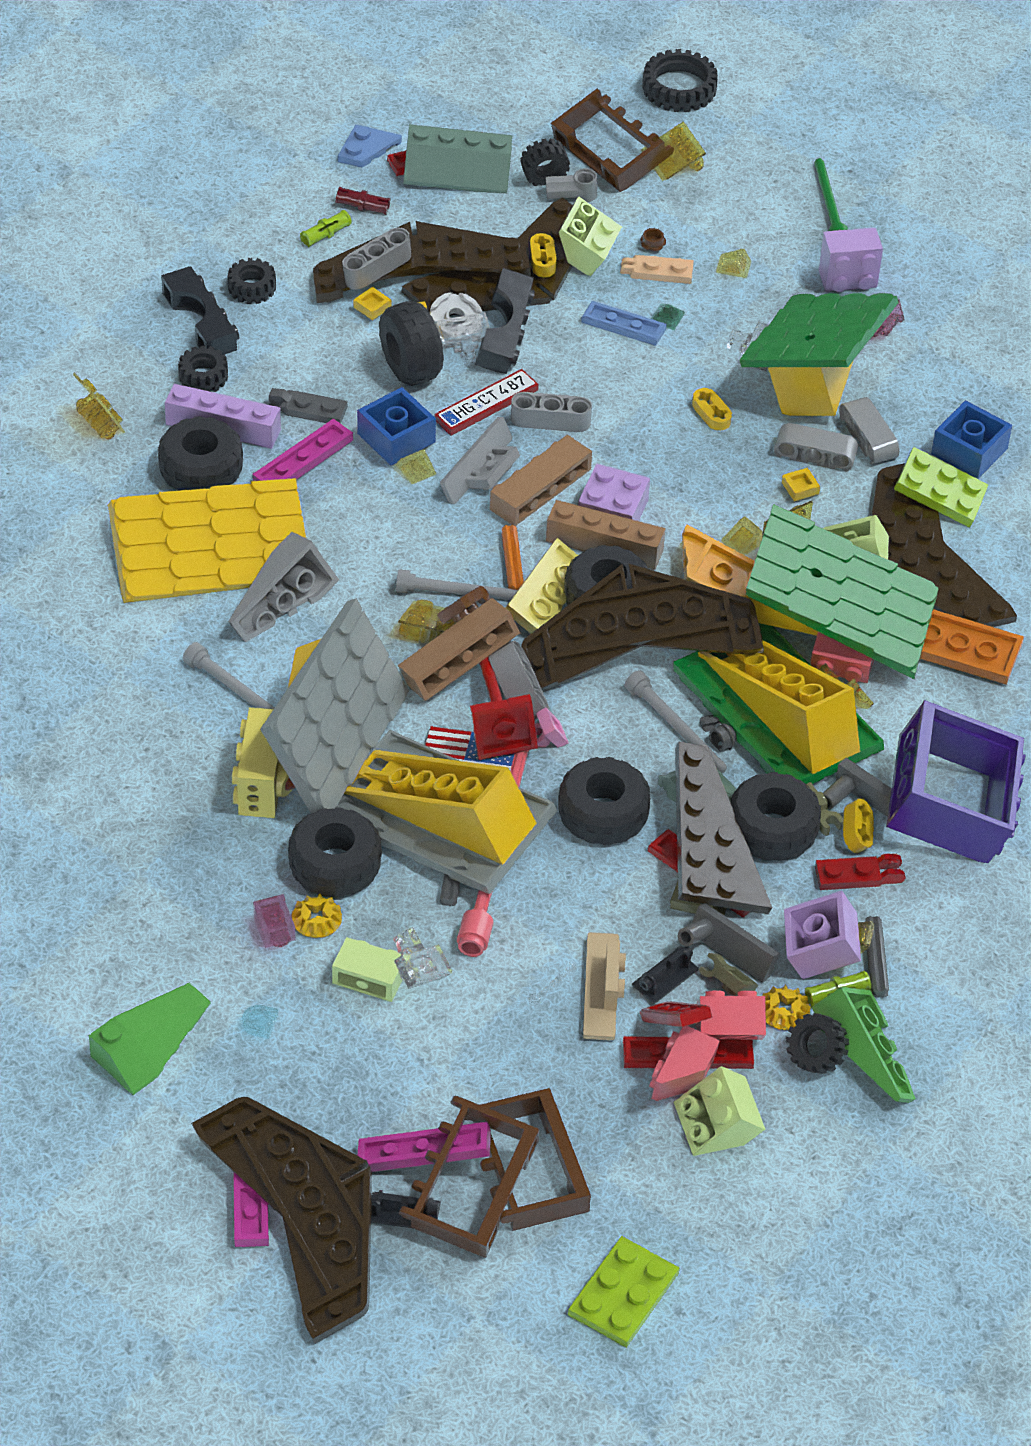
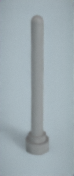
M399 569L396 592L407 594L408 591L421 589L466 595L481 585L416 577V574H410V570ZM482 586L486 588L490 598L510 601L518 591Z
M198 642L192 643L185 650L183 661L190 667L203 668L255 708H275L212 661L208 650Z
M635 671L627 678L624 687L633 696L643 697L687 743L707 746L651 689L650 679L643 671ZM709 748L716 768L721 773H724L727 769L726 764Z

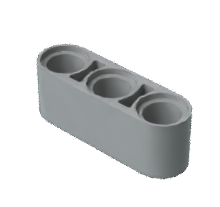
M399 227L390 229L348 254L342 261L346 286L355 290L362 289L407 262L411 258L409 232Z
M519 392L512 397L511 422L517 427L584 432L591 425L592 403L585 397Z
M868 397L840 404V419L845 420L847 423L846 428L853 438H857L860 443L858 446L866 457L869 456L872 462L870 464H876L899 456L900 449L895 435Z
M787 423L782 425L779 430L774 453L780 458L781 456L790 457V460L804 463L813 462L817 463V466L831 469L841 468L847 472L852 469L859 446L857 440L849 435Z
M512 641L489 656L490 664L506 699L530 694L534 720L538 719L536 713L545 707L550 711L527 655L518 642Z

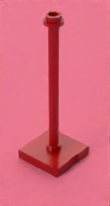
M488 656L480 662V667L490 702L470 706L478 759L537 749L535 720L530 694L502 700L497 679Z

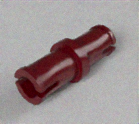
M339 186L335 202L358 207L359 211L366 209L387 215L391 199L368 194L366 190L358 192Z

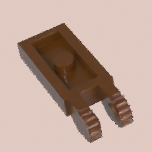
M481 585L446 607L437 616L443 624L450 619L456 623L478 608L476 602L481 605L490 599L489 593Z

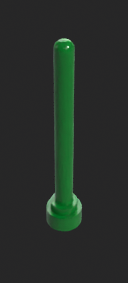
M817 158L814 165L831 224L828 231L849 230L847 225L843 224L840 220L824 160Z

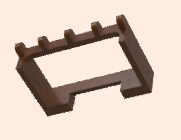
M597 88L551 122L553 136L555 140L561 142L566 149L615 189L622 192L670 157L674 152V148L671 145L665 147L664 141L659 139L656 133H652L648 137L640 131L643 125L642 122L638 119L632 123L628 122L623 118L626 110L622 106L613 110L608 106L611 102V97L607 94L602 96L601 91ZM599 111L603 112L647 148L622 168L609 158L603 161L576 138L575 129Z
M550 1088L480 1104L514 1119L538 1113L545 1133L550 1134L567 1179L566 1188L569 1195L520 1207L517 1206L512 1192L507 1202L508 1210H504L500 1217L501 1223L511 1222L512 1231L590 1212L591 1194ZM491 1135L490 1157L483 1159L480 1162V1167L482 1171L495 1170L500 1184L505 1170ZM499 1185L493 1186L489 1190L492 1198H494Z
M453 1096L450 1103L460 1109L459 1114L453 1125L444 1121L440 1123L438 1129L448 1134L446 1142L440 1154L430 1150L427 1151L425 1159L435 1164L426 1183L419 1180L413 1181L411 1188L421 1193L414 1210L402 1206L399 1215L411 1220V1228L486 1258L498 1233L500 1217L522 1169L526 1170L539 1142V1129L462 1097ZM465 1119L475 1123L488 1122L490 1129L520 1140L477 1235L422 1213Z

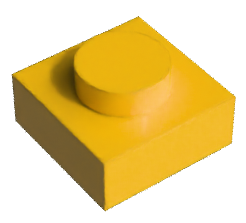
M374 287L353 299V307L371 320H374L383 314L385 309L392 306V300Z
M808 468L782 475V484L793 501L818 495L820 492V485Z

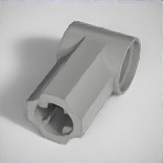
M583 168L577 170L574 175L546 177L547 199L562 197L577 199L580 197L586 202L595 200L597 198L596 172L592 169Z

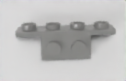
M497 417L440 481V485L450 504H456L469 488L492 489L519 458L520 454L517 447L507 446L512 440V435L504 417Z

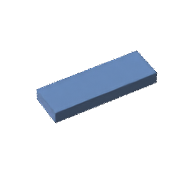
M591 301L581 318L582 323L657 346L667 327L665 323L595 301Z

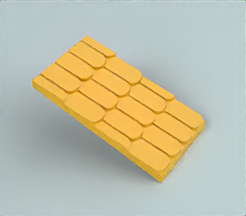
M296 478L251 481L250 484L212 486L210 489L167 491L154 495L126 496L111 500L108 504L123 603L249 588L272 551L291 532L306 538Z

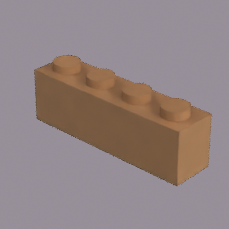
M567 434L561 440L554 442L542 454L535 456L523 468L516 470L504 482L494 486L490 491V510L511 525L517 526L589 472L592 465V451Z
M556 500L547 518L546 542L553 543L558 538L569 548L581 551L601 545L619 546L622 549L632 551L637 557L639 556L647 564V568L656 570L664 551L666 528Z
M491 598L398 664V667L407 685L423 700L427 701L519 635L520 632L510 611Z

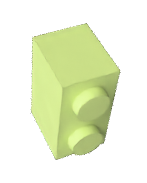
M346 937L332 965V984L392 1002L406 974V955L399 954L395 950H386L370 945L362 940Z

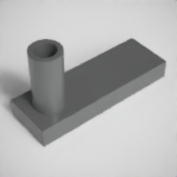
M845 758L838 764L836 781L823 794L827 800L828 807L826 809L828 810L833 809L848 794L853 793L888 817L892 788L848 758Z
M706 903L698 906L692 923L680 929L677 935L679 942L686 947L702 941L762 983L770 977L780 955L779 952Z

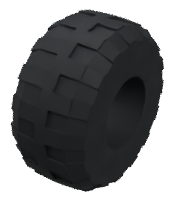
M415 301L402 302L385 309L379 321V337L387 364L397 379L410 386L435 379L443 369L444 354L438 328L428 309L423 304Z
M199 416L181 420L179 423L171 426L159 441L158 462L161 476H163L167 484L178 491L210 489L212 486L233 484L239 478L243 468V448L239 435L229 425L215 418Z
M601 545L585 550L571 561L566 570L564 593L567 606L622 564L627 589L633 588L628 563L647 568V564L632 551L622 549L619 546Z
M595 757L582 761L567 771L560 784L558 809L561 821L574 836L592 844L612 845L627 841L631 837L636 836L647 822L650 809V787L648 782L638 769L623 760H616L613 757ZM597 798H608V799H611V800H614V801L608 803V802H599V801L594 800V799H597Z
M778 772L762 773L743 781L731 797L730 803L735 819L741 828L752 856L769 861L788 860L803 854L814 844L820 826L821 806L815 792L803 781L796 779L792 775L778 774ZM774 813L782 815L784 818H772L764 814Z
M341 807L324 808L308 814L295 825L291 837H289L288 858L292 875L303 888L317 895L344 897L355 894L369 886L380 870L382 846L379 832L368 818L351 809L346 810ZM329 849H341L347 852L341 854H328L324 851Z

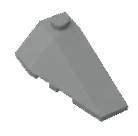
M291 532L272 551L228 622L239 637L247 642L275 625L276 619L282 615L287 614L291 617L298 613L296 607L309 601L311 604L319 601L339 579L311 540Z

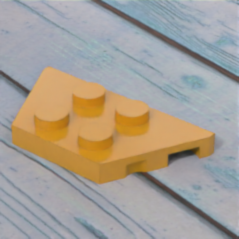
M686 524L682 532L684 580L750 599V597L746 596V587L755 561Z

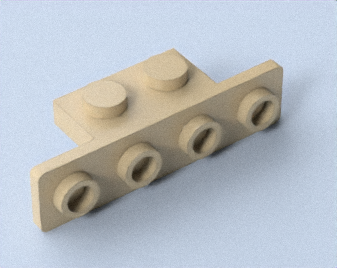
M589 932L587 936L584 1039L615 1040L617 999L624 998L625 979H619V972H625L626 953H620L618 934Z

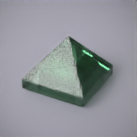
M660 304L651 319L667 324L666 328L675 331L685 312L670 304Z

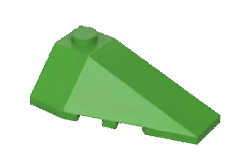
M191 983L182 985L111 1018L89 1034L90 1055L128 1092L135 1095L159 1077L164 1070L165 1064L179 1049L180 1043L188 1032L194 1028L211 1004V1001Z
M840 987L811 1007L814 1013L829 1016L842 1024L841 1027L847 1032L844 1036L849 1039V1045H845V1049L849 1050L847 1055L896 1102L905 1103L916 1100L904 1067L898 1061H893L892 1055L897 1051V1047L894 1041L889 1040L883 1034L882 1028H887L888 1023L871 990Z

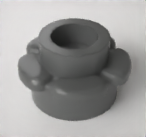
M717 723L710 730L709 739L719 751L727 748L731 750L735 745L736 733L731 726Z

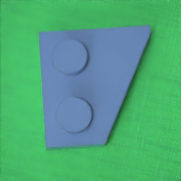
M355 124L338 154V162L363 168L371 163L373 159L384 155L386 149L393 145H400L402 143V135Z

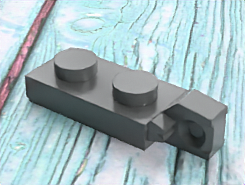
M272 388L268 397L269 405L280 407V411L287 413V416L328 423L330 420L335 419L341 424L348 407V401L293 390L286 391L285 389Z

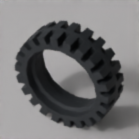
M676 49L675 53H672L671 50H666L665 55L659 52L656 57L652 56L645 64L642 80L644 95L648 97L651 103L655 101V106L661 107L664 105L663 109L667 111L670 108H674V112H679L680 109H683L684 112H690V108L694 111L699 110L700 106L704 108L708 105V102L711 103L716 95L718 82L717 68H714L712 61L709 62V58L706 56L701 58V54L698 52L692 55L691 50H686L685 53H682L681 49ZM681 71L699 77L704 83L693 89L677 90L660 84L656 78L668 72Z

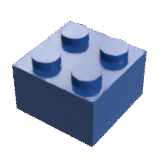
M401 387L357 410V434L392 466L436 442V418Z
M965 400L935 430L931 455L979 479L1008 449L1012 424Z

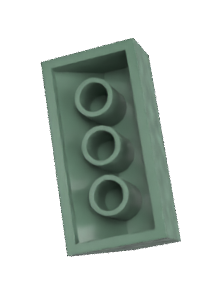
M409 124L403 184L507 194L512 135Z

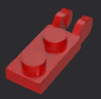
M897 853L883 854L878 858L877 856L816 860L815 862L820 890L881 887L884 884H899L906 879L903 869H897L902 864L901 856L897 855Z

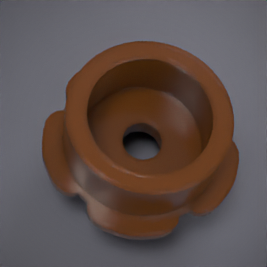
M656 228L645 230L640 238L641 246L646 250L659 251L666 245L664 233Z

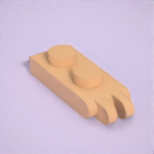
M635 255L633 258L625 257L622 259L620 273L629 274L633 279L691 284L694 260Z

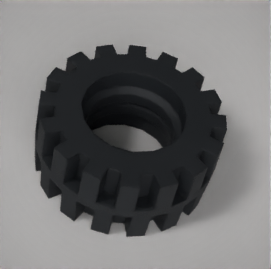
M546 138L541 139L539 143L535 141L533 146L528 145L526 147L527 151L522 152V157L520 158L521 166L528 182H532L533 186L538 184L541 186L546 185V177L567 176L566 172L570 170V161L564 146L559 141L555 142L554 139L550 138L549 141ZM552 160L546 165L538 166L544 161Z
M248 258V261L241 259L239 264L233 263L232 268L230 267L228 270L229 294H232L233 299L238 298V302L243 303L247 301V304H252V302L260 304L261 300L264 302L269 300V297H272L276 291L274 267L272 265L269 266L267 261L262 262L259 258L256 261L252 260V258ZM249 279L259 280L258 282L254 283L245 282Z
M201 346L200 349L192 347V351L186 350L178 361L179 380L182 382V386L211 392L210 390L218 391L219 386L223 387L225 381L228 380V362L225 354L222 355V351L219 349L215 351V347L211 346L209 349H206V346ZM203 367L212 369L206 372L196 371V369Z
M818 1013L803 1015L804 1019L798 1018L794 1021L796 1026H790L788 1032L792 1033L791 1037H786V1043L790 1044V1047H787L786 1050L788 1054L792 1055L791 1061L797 1064V1067L812 1073L825 1074L827 1071H834L836 1069L835 1065H841L844 1062L842 1056H847L849 1051L845 1049V1045H849V1039L844 1036L847 1032L841 1027L842 1024L829 1016ZM822 1030L827 1036L828 1044L826 1050L822 1055L812 1057L807 1047L809 1037L813 1032Z

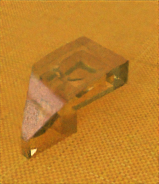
M826 663L818 668V670L841 681ZM854 678L846 684L854 688L856 706L868 709L874 704Z

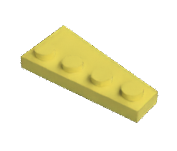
M558 538L551 544L505 607L510 611L514 621L530 634L558 614L566 603V595L564 593L565 574L571 561L578 555Z

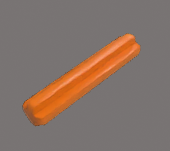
M505 525L502 527V542L508 589L518 590L524 582L518 532L515 525Z

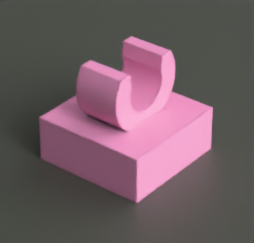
M546 707L536 713L540 722L535 724L536 735L542 734L537 738L538 747H547L552 742L558 748L569 743L560 721Z

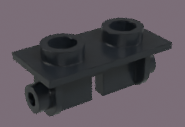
M678 946L675 951L649 971L643 973L641 977L632 983V986L653 1004L657 1003L699 970V967L691 962L693 951L689 946Z
M383 1190L372 1192L371 1223L411 1228V1220L399 1215V1211L402 1206L414 1210L419 1198L383 1193ZM429 1197L422 1213L438 1220L441 1201L433 1200L432 1197Z

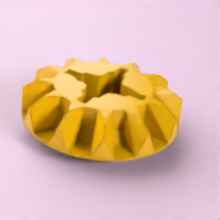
M321 894L314 898L307 895L304 901L296 902L295 908L292 911L293 926L298 932L307 937L321 938L331 935L339 928L342 922L340 905H336L332 897L326 899ZM322 911V917L317 915L311 919V912L318 913Z
M786 984L778 989L772 986L768 993H763L762 995L765 996L766 1023L776 1029L789 1030L790 1026H796L794 1021L798 1018L804 1019L803 1015L810 1014L811 1006L808 1003V996L800 994L799 988L795 990L788 989ZM780 1001L785 1005L791 1004L790 1011L786 1010L785 1007L779 1008Z

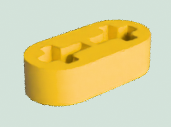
M543 233L535 234L530 239L532 271L539 277H550L556 271L554 240L550 235Z
M700 388L693 393L692 407L711 429L721 431L729 428L732 412L716 392L709 388Z
M857 799L845 806L843 822L845 844L852 852L860 853L873 845L874 831L873 811L870 805L863 799Z

